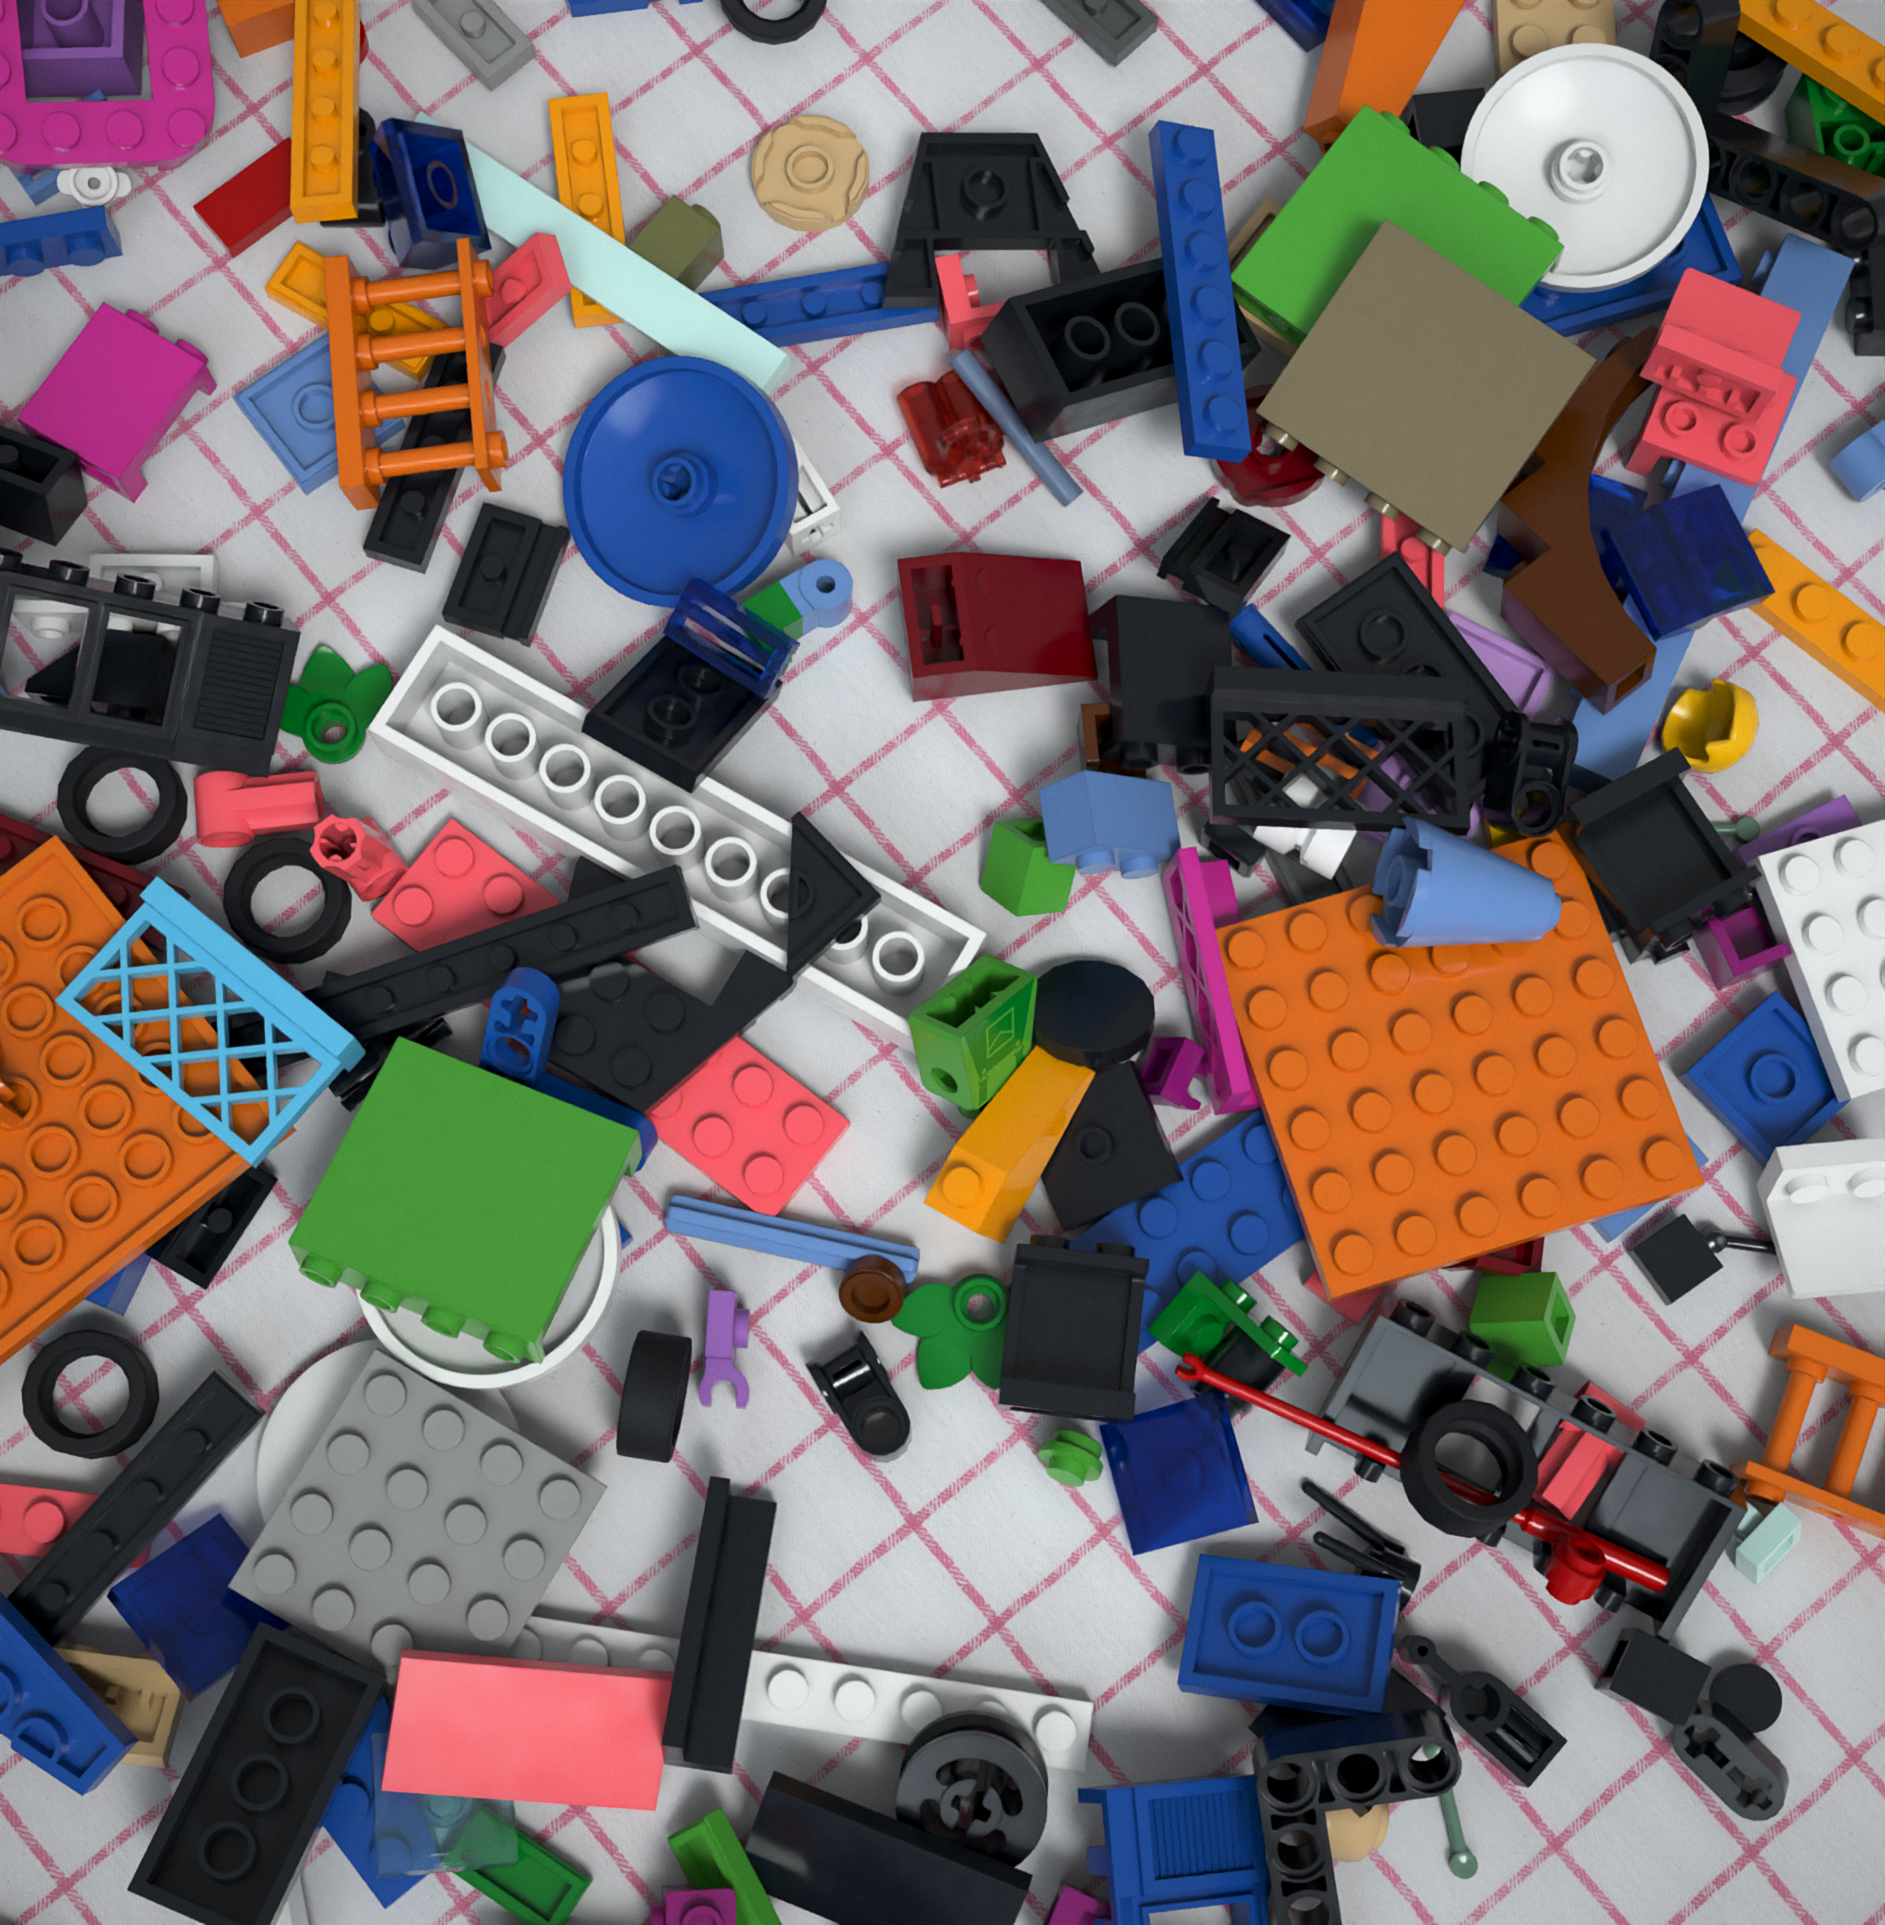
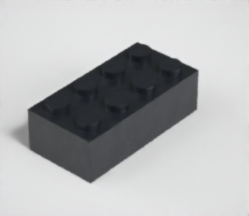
M1162 257L1010 297L980 337L1035 444L1178 402ZM1234 298L1243 371L1259 354L1262 348Z
M259 1621L127 1891L204 1925H276L388 1688L387 1677Z

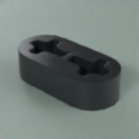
M1709 1700L1696 1701L1687 1723L1683 1727L1674 1726L1672 1743L1676 1754L1732 1811L1742 1818L1762 1821L1776 1816L1784 1805L1788 1790L1789 1777L1787 1769L1724 1706ZM1695 1727L1701 1731L1713 1727L1718 1731L1716 1742L1705 1740L1698 1744L1692 1739ZM1745 1777L1752 1781L1758 1780L1760 1777L1768 1780L1769 1785L1766 1794L1760 1789L1753 1790L1751 1793L1745 1791L1742 1788Z

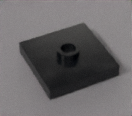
M1126 1061L1093 1077L1041 1174V1179L1063 1232H1070L1113 1211L1185 1181L1134 1061Z

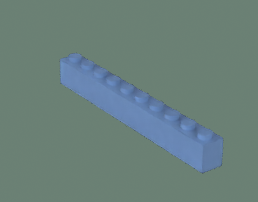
M1790 232L1787 233L1775 253L1767 249L1764 250L1749 281L1750 284L1759 287L1756 292L1757 295L1794 309L1801 314V319L1780 369L1785 370V373L1795 376L1797 384L1767 464L1856 260ZM1673 457L1671 458L1659 485L1669 490L1662 507L1655 504L1651 505L1636 537L1646 542L1639 559L1631 556L1628 557L1613 588L1614 591L1623 594L1620 603L1625 612L1657 647L1651 679L1604 716L1570 685L1566 696L1576 700L1568 719L1558 716L1555 720L1561 719L1572 722L1578 732V750L1575 761L1571 766L1569 786L1591 794L1635 770L1760 481L1755 487H1749ZM1555 744L1554 750H1557L1559 747Z

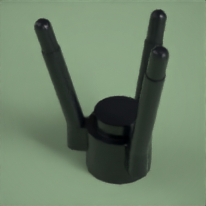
M1311 1481L1303 1482L1301 1488L1305 1494L1372 1547L1368 1546L1364 1552H1361L1321 1531L1314 1533L1313 1541L1334 1555L1355 1565L1353 1574L1400 1580L1402 1593L1399 1612H1401L1416 1588L1421 1573V1564L1403 1555L1405 1551L1404 1546L1382 1536Z

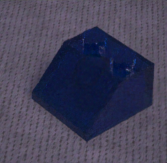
M397 118L381 121L369 145V151L374 166V185L382 198L389 225V244L397 257L399 267L434 271L458 262L456 239L469 237L477 254L491 250L492 247L462 130Z

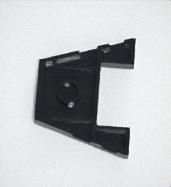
M921 132L916 145L880 299L881 308H935L940 295L934 250H1048L1054 286L1101 273L1092 256L1095 248L1086 230H1079L1067 206L1070 198L1038 133Z
M581 856L575 866L567 901L626 881ZM746 950L714 1004L709 1006L620 955L551 979L556 984L560 993V1005L547 1061L622 1105L647 1117L708 1064V1060L735 1037L739 1038L757 1023L756 1019L777 1001H782L792 993L797 985V979L793 981L787 975V972Z

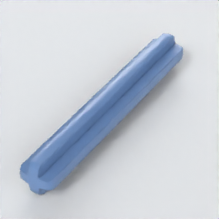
M680 1194L672 1196L666 1212L665 1228L667 1231L675 1234L843 1271L851 1262L858 1258L866 1256L882 1257L900 1268L905 1276L907 1285L913 1283L918 1270L920 1249L908 1244L785 1217L771 1216L753 1210Z

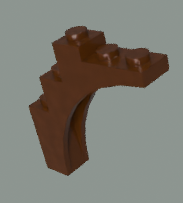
M1653 324L1633 339L1625 337L1611 348L1605 360L1596 367L1584 386L1581 385L1519 472L1521 476L1514 479L1500 499L1496 531L1526 559L1515 566L1503 582L1500 616L1603 716L1651 679L1657 647L1625 612L1603 572L1591 533L1588 497L1590 478L1606 439L1629 406L1654 383L1639 376L1658 333V329Z

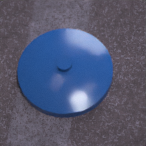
M670 356L643 362L628 369L607 384L592 400L576 425L567 450L563 471V501L566 519L574 542L586 563L597 576L620 594L644 604L671 609H692L716 604L739 593L754 582L767 569L782 547L793 521L798 498L799 473L795 445L790 430L775 403L755 382L740 372L710 360L690 356Z

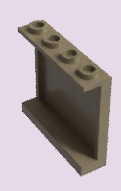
M1386 218L1255 412L1269 421L1263 429L1265 434L1292 452L1300 442L1317 453L1319 457L1313 465L1316 469L1343 487L1350 477L1371 490L1364 499L1366 503L1393 521L1397 519L1401 512L1422 525L1415 536L1446 557L1452 547L1464 554L1470 548L1469 543L1581 385L1584 386L1598 366V361L1577 345Z

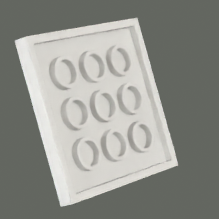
M1884 819L1767 853L1747 863L1748 868L1756 864L1763 874L1755 886L1777 944L1787 942L1792 952L1790 956L1784 959L1838 1103L1885 1089Z

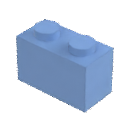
M1082 770L1038 789L1050 863L1077 866L1078 873L1097 874L1115 870L1121 872L1123 879H1140L1157 874L1159 872L1158 864L1171 860L1177 849H1181L1171 783Z

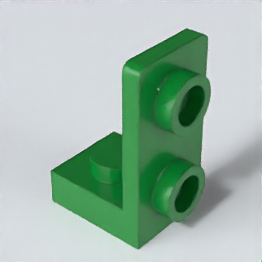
M1198 1270L1147 1329L1163 1346L1181 1358L1185 1352L1195 1353L1201 1358L1205 1353L1216 1347L1223 1336L1224 1330L1234 1321L1273 1359L1299 1377L1309 1367L1292 1351L1299 1340L1270 1315L1261 1322L1250 1311L1258 1302L1228 1276L1219 1285Z

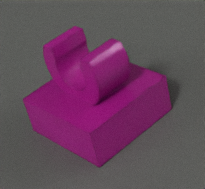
M1152 1036L1138 1071L1153 1105L1173 1106L1183 1110H1199L1201 1103L1197 1099L1190 1097L1187 1090L1192 1078L1207 1080L1205 1064L1200 1062L1206 1050L1205 1048L1187 1037Z

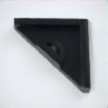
M800 811L792 817L786 972L793 981L882 901L880 893Z

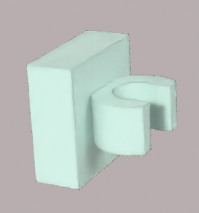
M1746 1501L1748 1511L1732 1536L1733 1539L1740 1543L1736 1548V1569L1756 1586L1801 1539L1802 1519L1782 1502L1764 1518L1755 1507Z

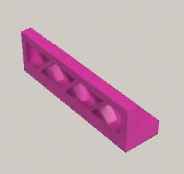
M1196 847L1177 849L1162 875L1198 1043L1206 1049L1202 1056V1061L1205 1064L1206 1079L1214 1115L1260 1109L1261 1106L1244 1060L1215 929L1242 922L1228 860L1200 863Z

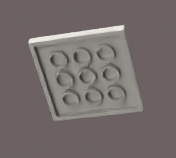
M375 1348L228 1587L358 1665L386 1676L387 1682L393 1686L396 1684L401 1649L505 1658L608 1486L409 1368L382 1350Z

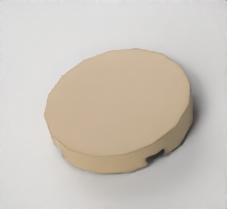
M800 115L788 119V124L780 126L777 130L773 127L762 136L752 156V187L759 206L776 223L795 231L821 232L842 225L859 211L869 189V159L865 148L863 150L862 145L856 140L855 133L847 125L827 116Z

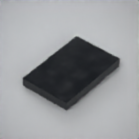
M677 623L586 714L581 732L692 794L778 699L783 682Z

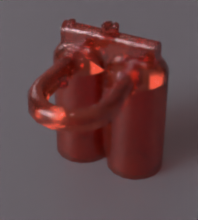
M954 370L941 376L936 383L931 381L915 383L902 390L896 396L895 400L926 472L936 478L940 489L966 479L970 483L978 482L981 479L980 474L996 468L1002 469L1006 465L1002 452L1004 439L997 423Z

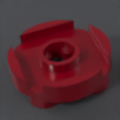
M1274 384L1258 385L1245 390L1252 448L1247 457L1241 463L1211 459L1214 472L1222 485L1230 490L1232 498L1237 503L1246 507L1259 505L1274 508L1297 503L1317 490L1325 477L1324 473L1313 466L1319 455L1300 442L1293 452L1287 448L1283 449L1278 458H1269L1266 454H1261L1257 448L1262 443V435L1265 434L1263 429L1269 421L1255 411Z

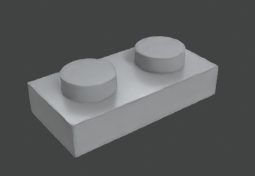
M412 0L415 13L490 91H493L536 57L534 44L492 0Z

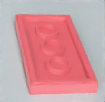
M401 1649L381 1775V1791L656 1811L664 1763L661 1744L674 1672Z

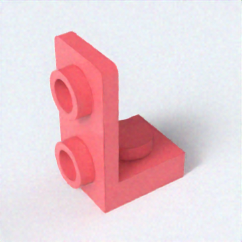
M959 254L936 257L935 264L940 295L938 305L949 350L964 347L970 351L986 349L980 337L1005 302L980 306L974 274L963 275Z

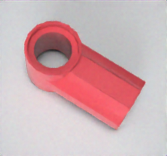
M215 771L204 773L193 779L197 841L202 846L211 848L244 846L252 843L255 840V835L314 829V826L323 821L325 817L324 798L320 778L316 771L270 775L267 778H251L248 774L232 771Z
M331 814L314 826L315 838L310 848L312 856L321 868L349 882L362 902L375 900L390 892L408 870L406 864L371 817L359 820L355 817L343 819Z
M1588 1380L1573 1396L1578 1400L1581 1395H1588L1600 1400L1616 1412L1617 1421L1638 1432L1645 1425L1646 1420L1591 1380ZM1560 1419L1556 1426L1559 1431L1538 1459V1485L1531 1500L1564 1521H1571L1607 1467L1615 1466L1622 1458L1624 1451Z

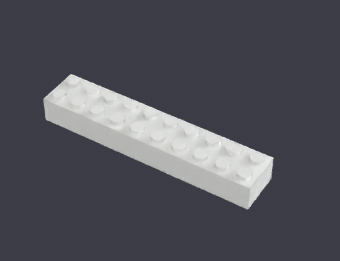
M437 624L434 626L368 727L371 736L382 753L576 863L583 856L625 881L673 865L680 866L700 929L696 931L741 957L748 950L786 972L792 824L708 776L692 794L688 793L582 733L581 730L585 716L590 711L587 708ZM839 851L880 893L882 901L797 978L796 988L916 1056L908 1014L985 953L987 933Z

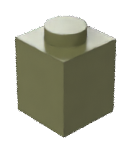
M674 194L627 246L630 250L693 292L725 257L721 226L714 215L699 204H693L692 207Z

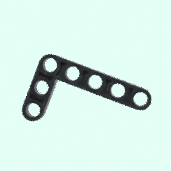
M1666 0L1658 14L1649 59L1663 67L1681 84L1694 102L1701 117L1709 149V173L1706 191L1846 251L1857 253L1885 243L1884 178L1718 111L1740 21L1741 8L1739 0ZM1870 212L1873 215L1874 222L1871 219Z
M1429 1709L1390 1712L1278 1728L1265 1733L1258 1739L1253 1749L1252 1765L1277 1925H1342L1325 1812L1435 1797L1447 1793L1456 1785L1461 1775L1462 1761L1449 1723L1440 1714ZM1426 1743L1442 1747L1434 1758L1426 1761H1417L1409 1757L1415 1748ZM1355 1753L1372 1757L1368 1765L1356 1771L1346 1770L1339 1766L1343 1759ZM1284 1763H1292L1302 1768L1295 1778L1289 1780H1278L1269 1775L1276 1766ZM1294 1830H1304L1312 1834L1309 1840L1297 1846L1287 1845L1280 1841L1286 1833ZM1305 1896L1321 1900L1318 1906L1308 1911L1297 1910L1291 1907V1904L1297 1899Z

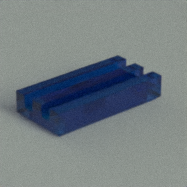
M701 578L689 580L662 632L762 699L773 696L778 687L775 685L778 677L783 676L789 666L786 663L789 656L794 655L800 646L799 642ZM696 600H700L775 649L774 653L771 654L695 604ZM687 617L763 666L765 669L762 675H759L686 627L684 623Z

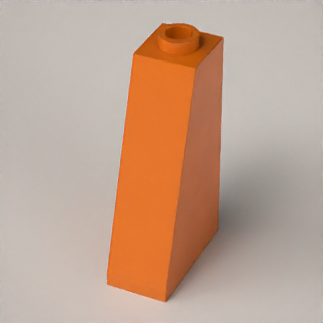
M1335 0L1303 125V130L1319 144V148L1324 155L1364 104L1379 114L1381 111H1388L1399 118L1466 0Z

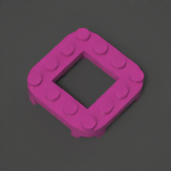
M0 0V163L9 167L10 171L26 175H35L34 170L158 166L159 171H168L181 167L183 162L193 157L203 147L212 132L214 123L215 97L205 0H142L152 100L27 103L17 0Z

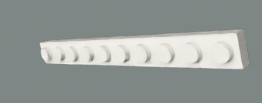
M530 1616L505 1658L675 1672L680 1639ZM753 1650L742 1719L910 1745L914 1737L925 1726L942 1716L966 1710L987 1711L1006 1717L1022 1727L1038 1745L1045 1759L1046 1766L1085 1772L1094 1703Z

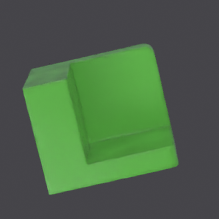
M1043 817L995 821L980 887L985 894L1016 917L1062 912L1067 907L1077 866L1050 863Z
M1556 1271L1521 1273L1519 1276L1486 1275L1480 1280L1468 1325L1473 1334L1481 1337L1495 1348V1356L1515 1367H1518L1520 1363H1528L1533 1366L1564 1365L1576 1315Z

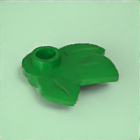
M319 646L305 665L299 686L289 685L280 729L288 734L302 738L311 756L322 763L341 764L351 760L362 749L366 739V729H368L393 691V680L387 665L379 664L369 667L355 676L353 670L336 652L327 646ZM333 727L344 728L346 730L345 736L340 742L334 744L325 742V735L328 730Z
M973 1274L960 1280L954 1287L936 1283L925 1284L915 1289L904 1299L901 1310L891 1319L892 1325L897 1329L922 1338L917 1365L920 1384L924 1389L939 1390L952 1387L964 1380L972 1371L986 1386L993 1390L999 1388L1010 1292L1003 1282L996 1277L988 1274ZM975 1296H984L992 1303L993 1311L985 1319H976L968 1312V1302Z

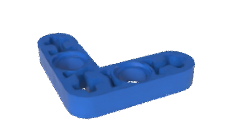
M517 967L508 973L492 997L478 1068L501 1077L514 1078L513 1081L639 1131L643 1156L635 1172L641 1170L658 1143V1134L654 1125L645 1116L628 1107L545 1072L560 1005V993L556 984L541 971L530 967ZM525 999L528 1000L527 1007L531 1010L529 1015L520 1014ZM503 1037H511L521 1042L528 1049L530 1055H523L513 1050Z

